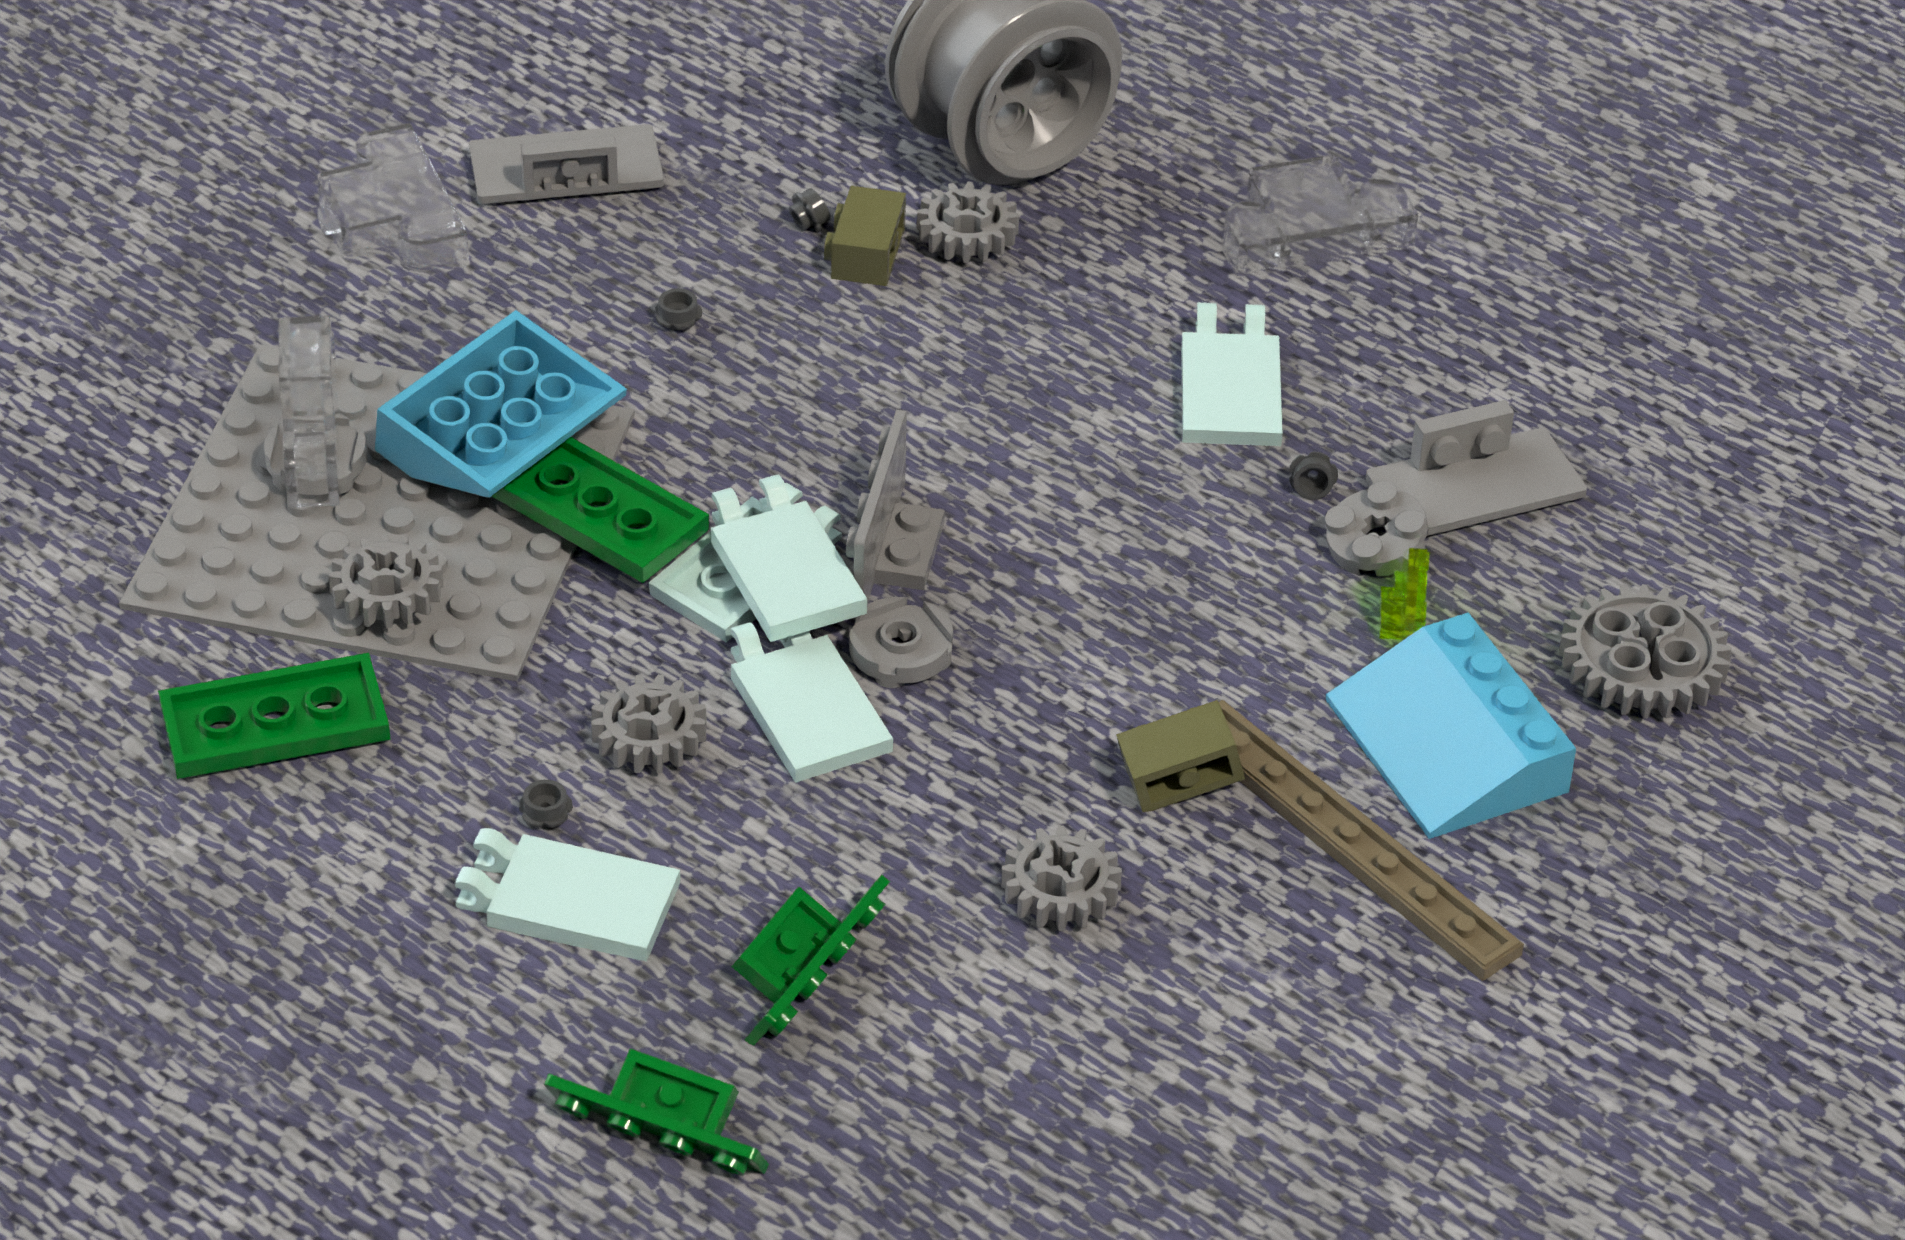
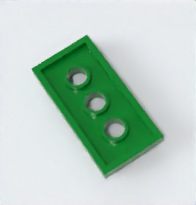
M572 437L568 438L492 495V497L642 583L709 530L708 513ZM566 481H569V483H567V484L555 485V484L564 483V482H566ZM604 503H607V505L602 506V507H593V506H590V505H602V504H604ZM643 525H646V526H647V527L642 528V529H631V528H628V527H640V526H643Z
M369 653L158 690L161 712L177 779L391 740L388 718ZM323 702H335L338 704L330 709L315 707ZM274 711L285 713L284 716L275 719L263 717V715ZM219 721L232 723L225 728L210 727L211 724Z

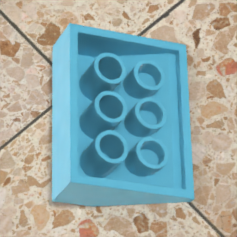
M515 310L377 409L375 451L412 478L489 498L625 397L627 388Z
M1469 612L1420 628L1326 694L1325 700L1429 839L1569 792L1576 747Z

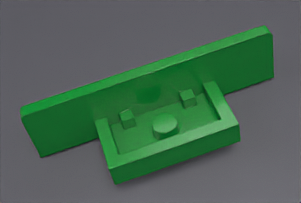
M881 874L842 921H839L798 886L731 967L774 1003L744 1039L747 1043L754 1046L767 1031L777 1037L798 1012L790 1003L798 994L804 1000H807L828 975L820 969L828 958L836 965L857 940L849 933L853 926L857 923L865 929L885 906V903L878 896L890 882L886 877Z
M631 1048L610 1095L552 1074H548L544 1082V1086L557 1099L555 1106L576 1117L586 1119L590 1111L608 1117L609 1119L606 1124L616 1131L636 1138L639 1137L642 1130L661 1136L659 1144L663 1147L691 1157L694 1149L714 1156L712 1163L715 1166L739 1176H744L747 1168L765 1174L769 1163L756 1148L721 1136L739 1093L734 1085Z

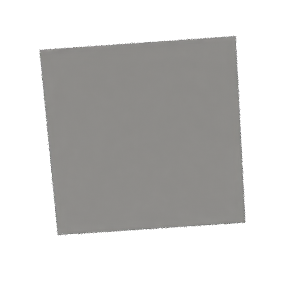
M259 345L123 594L119 607L129 611L353 652L369 653L375 656L518 682L577 545L492 496L487 498L412 478L375 451L377 409L427 373L289 350L281 347ZM612 405L571 437L615 461L635 416V409ZM322 410L342 414L349 418L352 428L359 431L360 427L365 434L366 465L363 471L353 479L354 485L352 489L343 494H332L327 491H281L273 485V477L267 470L265 463L264 441L270 429L278 423L279 429L292 424V415L305 411ZM313 449L312 453H321L323 449ZM566 481V482H564V483L555 484V485L567 484V483H569V481ZM381 533H387L389 541L394 542L403 534L408 535L409 545L411 546L424 541L427 553L437 552L439 565L443 569L444 588H440L441 600L440 602H430V613L428 615L418 612L412 613L413 623L407 624L401 618L394 619L392 628H386L383 620L376 619L370 627L364 626V617L361 615L355 619L348 620L345 608L336 609L334 607L333 595H330L329 573L332 572L333 558L344 559L343 548L345 546L355 549L361 548L360 538L366 537L372 543L379 542ZM418 575L414 578L416 581L419 579ZM355 580L353 584H358V580Z

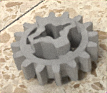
M967 182L965 188L958 189L955 184L949 183L947 192L944 193L941 190L933 189L931 199H921V209H917L920 242H929V251L931 253L941 249L944 250V259L947 260L953 258L956 254L962 255L964 263H968L971 256L975 255L982 261H988L989 252L992 251L1001 256L1004 254L1005 245L1014 246L1015 235L1019 231V213H1016L1017 204L1015 201L1006 202L1007 193L1004 191L992 194L991 185L988 184L981 189H974L973 183Z
M381 533L379 542L372 543L369 539L363 537L360 538L361 548L355 549L345 546L343 548L344 559L333 558L329 585L330 595H333L334 607L336 609L345 608L348 620L355 619L360 615L363 616L364 626L370 627L377 619L383 620L386 628H392L394 619L401 618L405 623L411 624L413 623L412 613L418 612L428 615L430 613V602H440L441 600L440 588H444L443 569L439 565L437 552L427 553L424 541H420L413 546L409 545L408 535L403 534L394 542L389 541L387 533ZM417 575L419 577L418 581L414 580ZM358 580V584L354 585V581Z
M659 674L653 683H646L642 675H636L635 684L631 686L618 680L615 682V694L602 691L600 693V704L592 705V742L599 744V755L601 757L613 754L614 766L617 768L627 762L633 763L634 773H640L645 765H652L657 773H662L663 763L670 761L673 765L681 767L683 766V753L697 756L699 753L698 743L706 742V705L699 704V693L696 690L684 693V681L681 680L674 682L670 686L664 684V675Z
M1058 826L1056 835L1049 836L1042 828L1036 829V840L1031 841L1021 836L1017 840V850L1008 849L1006 851L1001 879V888H1005V902L1007 904L1018 903L1017 916L1020 918L1027 917L1030 914L1036 915V926L1040 928L1048 920L1056 921L1059 931H1065L1067 921H1075L1082 929L1086 928L1089 915L1103 920L1106 918V907H1115L1117 905L1122 877V868L1117 867V853L1105 852V840L1103 838L1096 839L1091 843L1086 841L1087 830L1080 829L1075 836L1067 835L1064 826Z

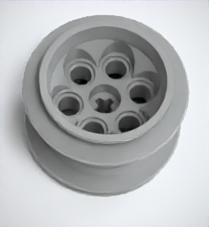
M908 0L901 10L889 37L885 58V74L889 92L907 120L915 128L927 135L949 139L951 151L956 161L970 176L988 184L1013 185L1045 175L1062 167L1082 152L1094 139L1105 123L1116 97L1122 68V47L1119 33L1111 18L1101 8L1086 0Z

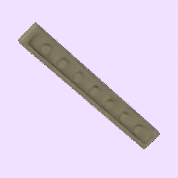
M1224 700L1219 702L1239 753L1245 777L1244 780L1240 781L1481 981L1486 980L1522 956L1524 944L1228 703Z

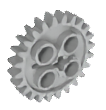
M1642 584L1639 594H1632L1626 585H1621L1619 595L1614 596L1604 588L1601 589L1599 601L1586 596L1584 597L1582 608L1575 606L1571 608L1570 619L1564 620L1559 655L1563 656L1562 670L1571 671L1570 683L1572 685L1585 683L1584 697L1587 698L1596 694L1602 695L1601 707L1603 708L1617 702L1621 704V715H1626L1632 707L1640 709L1643 719H1648L1651 709H1658L1661 715L1667 719L1670 718L1672 707H1677L1687 715L1690 714L1692 702L1704 707L1707 705L1709 694L1718 696L1721 682H1726L1732 648L1726 645L1728 633L1726 631H1717L1719 625L1718 617L1704 619L1706 606L1699 605L1691 609L1687 607V595H1682L1674 601L1668 599V588H1663L1658 595H1650L1647 585Z

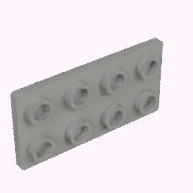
M651 124L469 141V152L477 199L480 204L660 188L664 186L663 171Z
M1506 400L1415 421L1410 459L1370 468L1366 471V481L1370 486L1378 481H1389L1396 485L1397 490L1411 494L1421 503L1427 517L1428 535L1584 498L1587 492L1586 484L1547 429L1537 428L1511 435L1514 411Z
M896 409L891 427L883 426L878 447V455L881 459H872L868 475V489L870 493H861L857 510V523L860 524L859 527H850L847 538L846 557L854 558V565L851 564L849 570L865 594L867 604L874 583L925 590L945 523V510L899 503L905 485L907 411Z

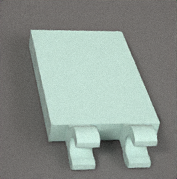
M1197 302L1195 332H1182V443L1281 446L1282 404L1279 335H1265V305L1245 304L1243 334L1216 333L1217 303Z
M779 474L759 479V485L766 496L759 499L763 513L747 518L743 517L739 500L732 488L712 493V499L718 511L712 512V518L716 526L711 527V543L770 642L867 614V598L807 501L792 505L785 483Z
M785 483L789 500L793 505L802 497V491ZM751 497L740 506L744 518L763 513L759 500ZM822 506L814 514L834 545L841 539L842 533L832 526L841 517L839 513L829 507ZM711 531L649 582V591L652 597L725 642L733 638L731 628L749 622L752 623L756 619L713 547Z
M751 622L731 628V634L737 642L736 646L731 647V653L737 663L731 664V680L795 783L893 752V737L828 635L812 639L810 631L789 636L780 639L785 648L765 654L758 633Z
M482 828L473 844L474 849L480 850L474 867H462L455 882V887L462 889L456 901V907L487 913L488 927L647 962L680 885V869L523 834L518 845H515L499 831ZM483 871L504 874L500 884L492 881Z

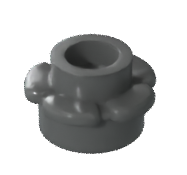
M809 188L803 193L796 192L792 196L793 205L789 207V212L794 222L803 231L812 227L816 232H821V225L828 222L831 216L820 195L814 189Z
M676 288L665 291L660 295L659 303L655 307V312L657 313L655 316L656 321L661 326L672 330L688 329L694 326L695 321L700 320L702 317V308L700 305H697V297L686 289Z
M1312 451L1308 456L1299 455L1292 461L1289 467V471L1292 473L1289 477L1290 485L1300 496L1314 500L1326 496L1338 479L1336 465L1331 464L1329 456L1322 452ZM1314 470L1318 474L1315 477H1310L1308 473Z
M538 780L531 783L524 790L523 797L519 802V811L523 813L522 819L528 825L536 828H553L563 824L568 819L567 813H570L573 808L572 800L567 795L564 786L553 780Z

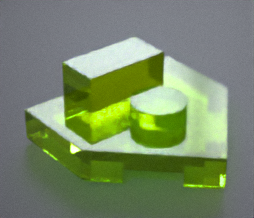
M1406 549L1403 552L1401 570L1394 571L1393 587L1381 586L1379 598V639H1395L1402 642L1425 626L1427 571H1429L1430 552H1427L1428 549Z

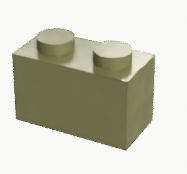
M850 186L845 204L838 203L834 215L835 232H828L825 240L824 260L831 261V279L880 286L888 285L906 226V193Z
M1218 700L1116 734L1124 765L1142 812L1153 811L1245 779L1235 740Z

